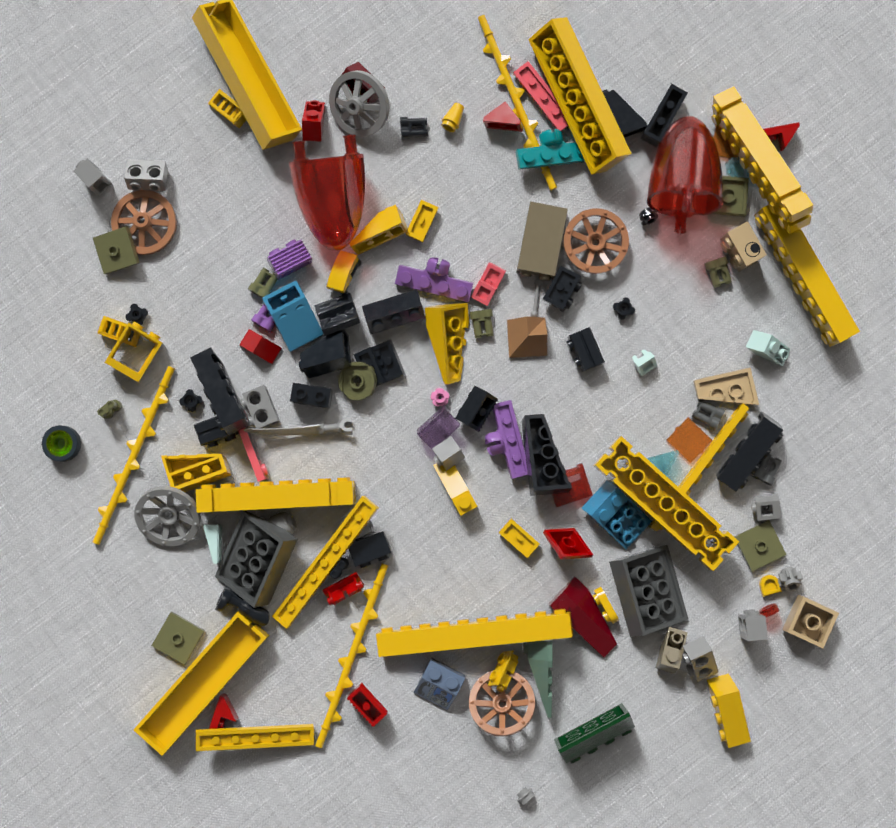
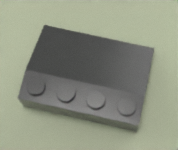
M245 510L240 516L215 577L231 588L232 591L252 607L269 605L298 539L285 529Z
M668 545L609 561L630 636H644L688 620Z

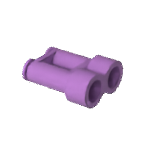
M263 304L251 321L271 332L274 322L270 316L268 318L265 316L268 311Z

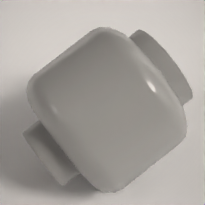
M286 512L274 515L268 520L292 535L297 527L293 515Z

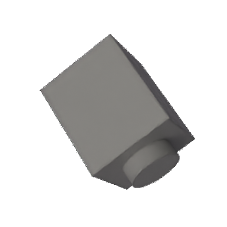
M452 436L432 448L435 453L433 459L439 467L443 465L446 471L465 458Z

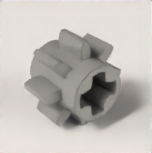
M786 567L778 574L779 586H784L787 591H795L802 585L801 580H803L801 571L797 572L796 568Z

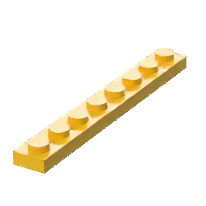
M744 403L739 404L678 486L687 495L691 492L689 488L692 484H697L702 478L701 472L704 468L708 469L714 462L712 458L715 453L719 454L726 445L724 441L727 437L731 438L737 431L736 425L739 422L742 423L747 418L749 407ZM654 520L649 525L654 531L663 530Z
M365 495L359 499L272 617L286 629L292 625L379 509Z

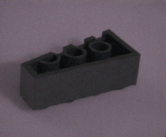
M210 347L190 357L196 369L198 379L204 387L203 391L211 402L210 408L214 415L218 417L216 422L220 430H225L228 435H231L249 426L250 424L226 368L214 350Z
M762 411L757 416L760 418L759 422L752 424L748 429L747 439L743 438L735 448V455L731 454L716 475L718 480L735 492L739 488L743 489L748 482L747 477L750 473L754 474L758 470L760 460L767 458L772 450L770 447L774 442L778 443L784 435L782 433V426Z
M525 415L521 423L530 496L568 493L572 486L568 481L566 470L560 460L558 449L553 442V436L545 415Z

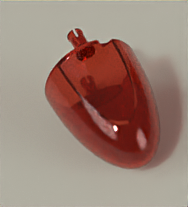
M693 116L679 118L666 131L656 151L648 184L647 205L651 209H656L658 213L674 216V232L679 234L680 226V234L686 233L687 217L712 214L723 206V175L718 149L708 127L700 119Z
M356 134L343 136L346 154L337 157L309 160L306 158L305 141L292 142L295 159L293 162H289V167L299 208L314 237L320 244L332 251L342 250L352 242L362 217L365 196V166L363 154L357 152Z

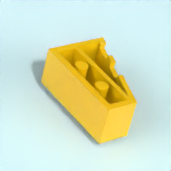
M222 454L161 455L170 486L183 492L232 475L227 458Z
M729 673L707 679L711 703L716 712L714 713L715 720L721 729L718 730L721 741H725L728 748L751 742L740 691Z

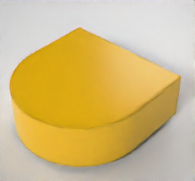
M765 575L760 579L759 587L763 597L782 592L778 579L775 576Z

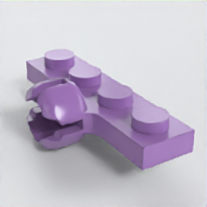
M435 257L428 260L425 270L399 265L395 284L469 302L473 282L450 277L448 274L450 263L442 259L439 269L436 268L439 258Z
M512 401L496 403L492 410L497 431L488 433L485 436V444L496 442V445L488 447L487 450L492 456L498 454L505 456L511 479L528 475L525 451Z

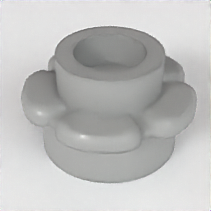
M523 788L517 794L519 797L517 802L520 801L524 805L534 797L531 791L532 788Z

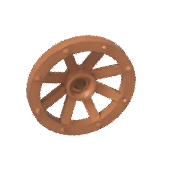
M139 190L125 195L116 204L111 217V228L113 231L120 228L119 224H133L129 229L131 236L139 230V247L135 246L137 254L149 255L161 251L171 242L176 231L177 219L172 205L166 198L154 191ZM142 198L141 208L138 212L130 202ZM149 198L160 202L158 206L147 212ZM125 207L134 215L130 218H120ZM166 209L169 221L153 219L152 217ZM144 218V223L140 224V219ZM153 225L168 227L163 238L152 228ZM148 231L158 243L145 247V232Z
M593 208L580 212L569 222L564 233L563 245L566 256L576 268L590 274H601L611 271L624 259L629 246V236L626 226L617 215L605 209ZM588 217H601L596 232L593 231ZM606 219H608L617 228L603 235L602 230ZM581 220L588 236L573 230ZM620 233L621 246L606 243V240ZM571 237L586 242V244L572 250ZM597 240L598 245H593L592 241ZM603 248L619 252V254L610 262ZM590 250L586 264L575 256L583 251ZM595 252L598 253L604 263L603 266H591Z
M490 671L481 676L471 689L469 696L471 716L478 727L488 734L501 737L514 735L523 730L533 717L535 711L533 689L529 682L516 672L510 674L507 672L506 674L511 676V679L516 681L517 684L508 694H505V690L503 692L499 691V694H496L487 686V682L490 681V674L492 673ZM523 687L528 699L511 701ZM483 688L493 701L476 700L480 689ZM502 702L506 703L505 707H500L499 704ZM476 706L494 709L481 719ZM528 706L523 718L512 710V707ZM499 714V728L487 724L494 716ZM505 714L510 715L518 723L505 728Z

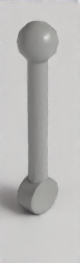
M536 279L534 282L536 289L531 317H538L537 304L539 288L542 285L540 279Z

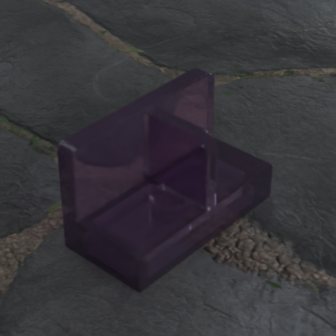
M444 404L417 429V435L432 449L458 429L460 423Z

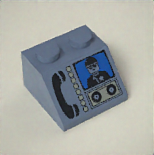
M431 658L413 693L448 710L465 680V675Z

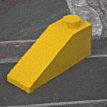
M396 204L378 212L350 242V247L357 255L409 232L403 214Z
M437 463L433 465L460 516L478 507L455 465L447 471L443 465L440 467Z

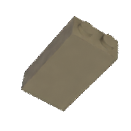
M530 201L516 271L520 272L521 276L531 277L532 274L539 276L541 280L550 281V278L554 279L568 211L567 208Z

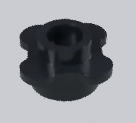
M652 207L642 210L639 214L642 221L641 224L644 226L654 223L658 218L657 210Z
M627 297L623 298L619 303L613 304V309L618 313L620 320H624L629 314L633 315L635 313V308L632 307L630 299Z
M134 303L130 306L131 309L125 316L126 320L142 325L145 317L148 315V310L146 308L142 309Z
M188 389L186 394L179 400V403L187 407L189 412H194L196 406L202 402V397L197 396L193 390Z

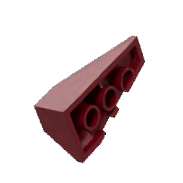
M574 576L548 604L554 610L566 609V612H571L572 628L599 654L605 657L617 645V642L589 589Z

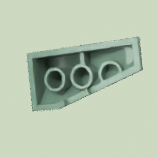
M552 640L523 642V654H527L548 718H552V690H550V686H552V671L550 667L553 664Z

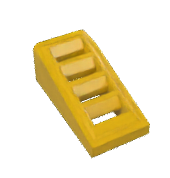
M219 89L208 102L212 108L236 127L241 128L246 122V118L238 103ZM224 97L225 99L222 101V103L219 106H216Z
M103 316L97 333L117 341L127 324ZM109 322H111L110 329L108 333H106ZM116 325H119L116 336H114L113 333L115 331ZM130 329L122 343L137 347L141 335L134 332L132 340L128 341L131 333Z

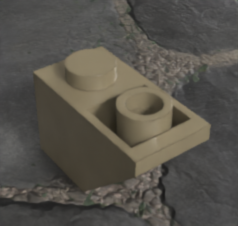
M668 627L659 650L655 668L673 674L680 669L684 652L683 646L686 643L688 632Z

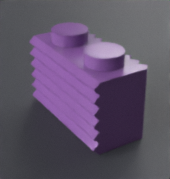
M295 239L288 242L286 247L281 250L279 248L269 252L270 256L267 257V262L278 280L312 262V257L303 241L299 240L296 242Z

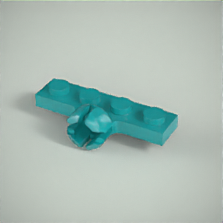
M551 129L543 131L539 135V147L522 148L515 151L518 170L585 162L577 143H565L562 138V132L559 129H554V132Z

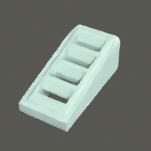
M205 524L203 528L213 564L221 563L222 525Z

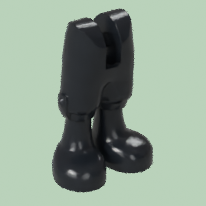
M225 586L216 603V611L221 612L227 606H233L238 608V611L243 616L258 625L265 626L269 623L270 614L267 609L252 607L232 591L231 588Z

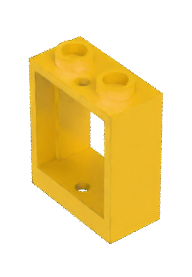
M128 322L104 363L139 382L162 342L159 341L161 337L153 332L147 334L142 331L144 327L140 324ZM130 329L155 344L138 372L113 358Z

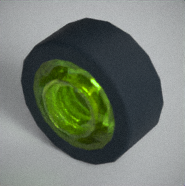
M57 425L45 432L41 445L43 452L48 458L53 461L66 462L78 455L81 450L80 435L73 428ZM60 439L65 441V446L62 449L58 446Z

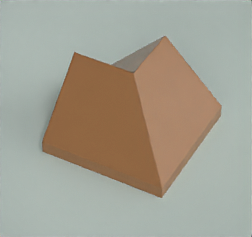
M521 317L507 320L509 358L547 356L545 318Z

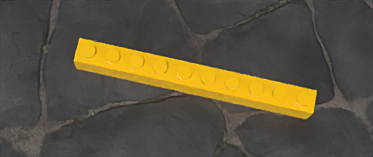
M557 609L552 614H546V611L534 612L535 615L527 616V613H518L513 618H507V615H499L494 620H488V617L476 618L475 622H469V619L457 620L456 624H450V621L438 622L437 626H431V623L419 624L418 628H412V625L400 626L399 630H393V627H385L376 633L378 656L385 657L573 637L571 612H566V609Z

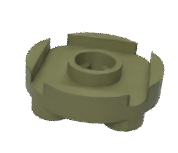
M351 362V367L341 370L338 384L340 390L349 399L363 400L373 395L377 385V377L372 366L364 362ZM357 376L362 380L359 386L353 381Z

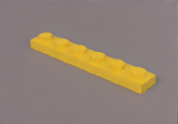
M313 724L196 730V751L314 745Z

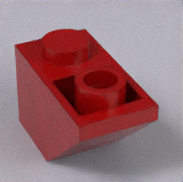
M316 100L306 101L302 117V141H322L325 102Z

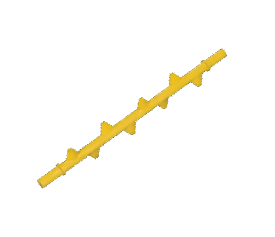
M481 15L478 17V20L485 34L484 38L488 42L483 52L493 54L501 75L496 80V83L506 85L515 106L513 112L520 118L528 137L523 147H539L534 134L538 121L528 119L520 100L525 90L524 88H516L506 67L511 57L501 55L493 36L494 33L491 31L485 15ZM548 166L540 167L550 191L556 189L557 186L550 172L551 169Z
M167 367L151 407L143 408L141 411L145 416V421L137 439L127 441L126 443L131 453L123 472L113 476L117 486L108 506L98 508L103 518L99 522V528L92 541L97 545H100L104 533L109 527L108 524L117 503L127 502L128 500L122 491L131 471L140 469L136 459L145 438L156 435L151 424L159 405L169 402L165 391L169 388L168 385L175 368Z
M381 563L377 577L373 581V588L363 591L368 601L361 621L350 625L351 629L355 632V637L348 656L338 660L343 670L335 691H329L325 694L331 703L323 725H321V731L315 744L316 747L323 748L328 731L331 729V723L341 721L342 717L336 709L344 688L353 687V683L348 676L356 654L366 652V647L361 643L368 621L378 618V614L373 607L380 588L383 586L382 583L389 566L387 564Z

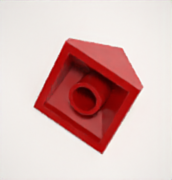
M575 528L547 529L543 531L559 559L593 557V553Z

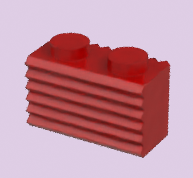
M360 683L347 697V700L353 703L355 709H358V712H361L363 718H366V721H369V724L373 727L387 715L388 710L363 683Z

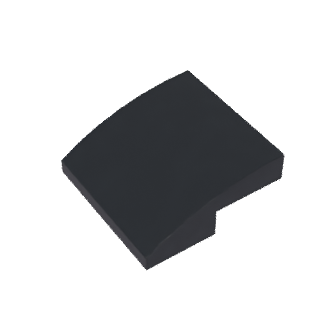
M351 293L314 305L324 336L361 323Z
M387 340L374 347H369L353 354L356 362H364L374 368L377 377L376 387L406 375L392 340Z

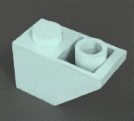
M753 330L746 345V348L754 354L779 366L784 365L790 352V348L773 335Z

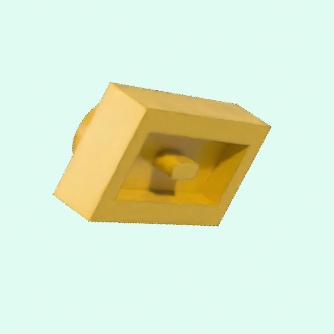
M421 200L408 227L409 232H406V236L423 243L439 207Z
M512 518L498 532L526 558L540 545Z

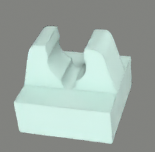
M646 350L641 351L643 356L639 359L635 355L633 356V361L641 376L657 367L654 355Z

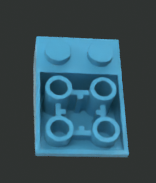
M296 280L262 298L265 308L290 352L323 335V331Z
M608 480L582 507L597 524L626 550L652 522L617 486Z

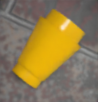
M460 103L453 104L441 120L443 129L455 132L459 128L464 110L463 105Z

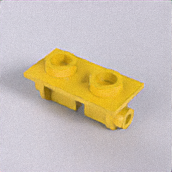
M513 650L504 651L499 655L496 668L490 674L488 687L497 686L496 689L500 692L507 689L512 677L506 673L513 674L519 662L518 656L513 654Z

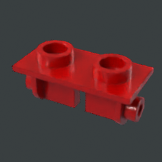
M357 572L322 591L327 597L329 605L333 604L335 606L346 599L345 594H348L350 597L361 592V589L364 588V583Z

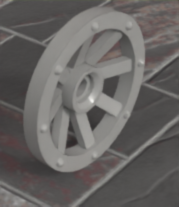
M350 71L338 77L331 87L329 94L330 110L336 123L344 131L354 136L365 137L376 133L385 125L389 116V99L385 88L376 77L364 71ZM349 79H356L353 95L346 82ZM363 80L371 85L372 88L363 95H360ZM340 88H342L347 100L338 97ZM374 93H377L380 104H368L367 99ZM339 105L345 106L347 109L343 115ZM365 111H380L378 120L373 119ZM350 115H353L355 126L347 121ZM360 116L372 127L363 129Z
M159 486L146 491L140 497L134 511L135 522L141 533L152 542L163 546H179L187 543L196 535L201 522V514L197 513L196 502L182 490L169 486ZM156 496H167V504ZM174 498L180 500L183 503L175 505ZM148 500H150V501L153 502L155 505H157L159 508H143V507H144V504H145ZM189 509L192 518L181 513L180 511ZM143 515H158V517L147 524ZM179 519L192 525L191 529L187 533L185 532ZM161 522L164 524L162 535L152 530ZM172 524H174L180 536L168 537Z

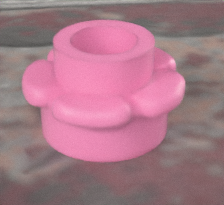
M437 388L435 392H432L431 400H433L432 403L435 406L439 407L448 404L450 396L447 391H444L443 388Z

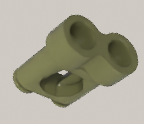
M726 256L704 263L706 270L709 271L714 288L721 286L720 284L722 283L728 284L732 282ZM720 269L724 281L720 282L716 270Z
M263 267L254 283L251 282L248 290L263 298L271 294L270 291L278 279L274 273H269V270ZM266 276H270L266 285L263 286L262 283Z
M492 309L469 312L470 320L473 321L475 338L482 337L481 335L494 336L491 319L493 317ZM480 321H484L486 333H482Z
M118 400L108 401L98 409L97 413L104 419H110L113 417L114 412L122 409V403Z

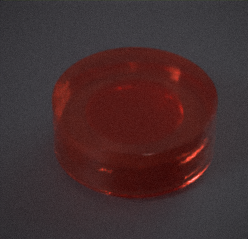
M773 603L761 608L759 613L769 617L780 610L777 604Z

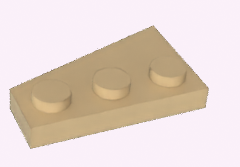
M751 368L693 381L697 399L759 405Z

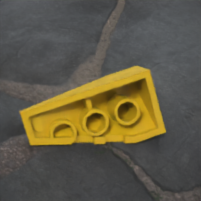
M468 303L425 307L426 328L444 384L461 381L464 358L461 356L462 348L466 346V339H464L465 328L469 326Z

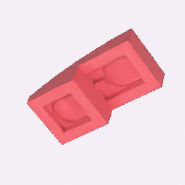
M489 262L471 298L488 306L506 270Z

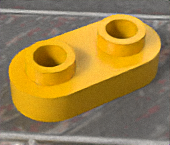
M601 587L595 589V594L592 596L597 605H602L604 609L602 615L606 622L611 621L612 624L618 622L619 618Z

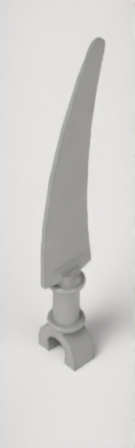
M346 418L341 423L337 422V424L328 425L322 423L288 428L244 429L245 432L268 435H314L338 431V433L342 432L345 435H353L352 427H345L352 425L351 418Z

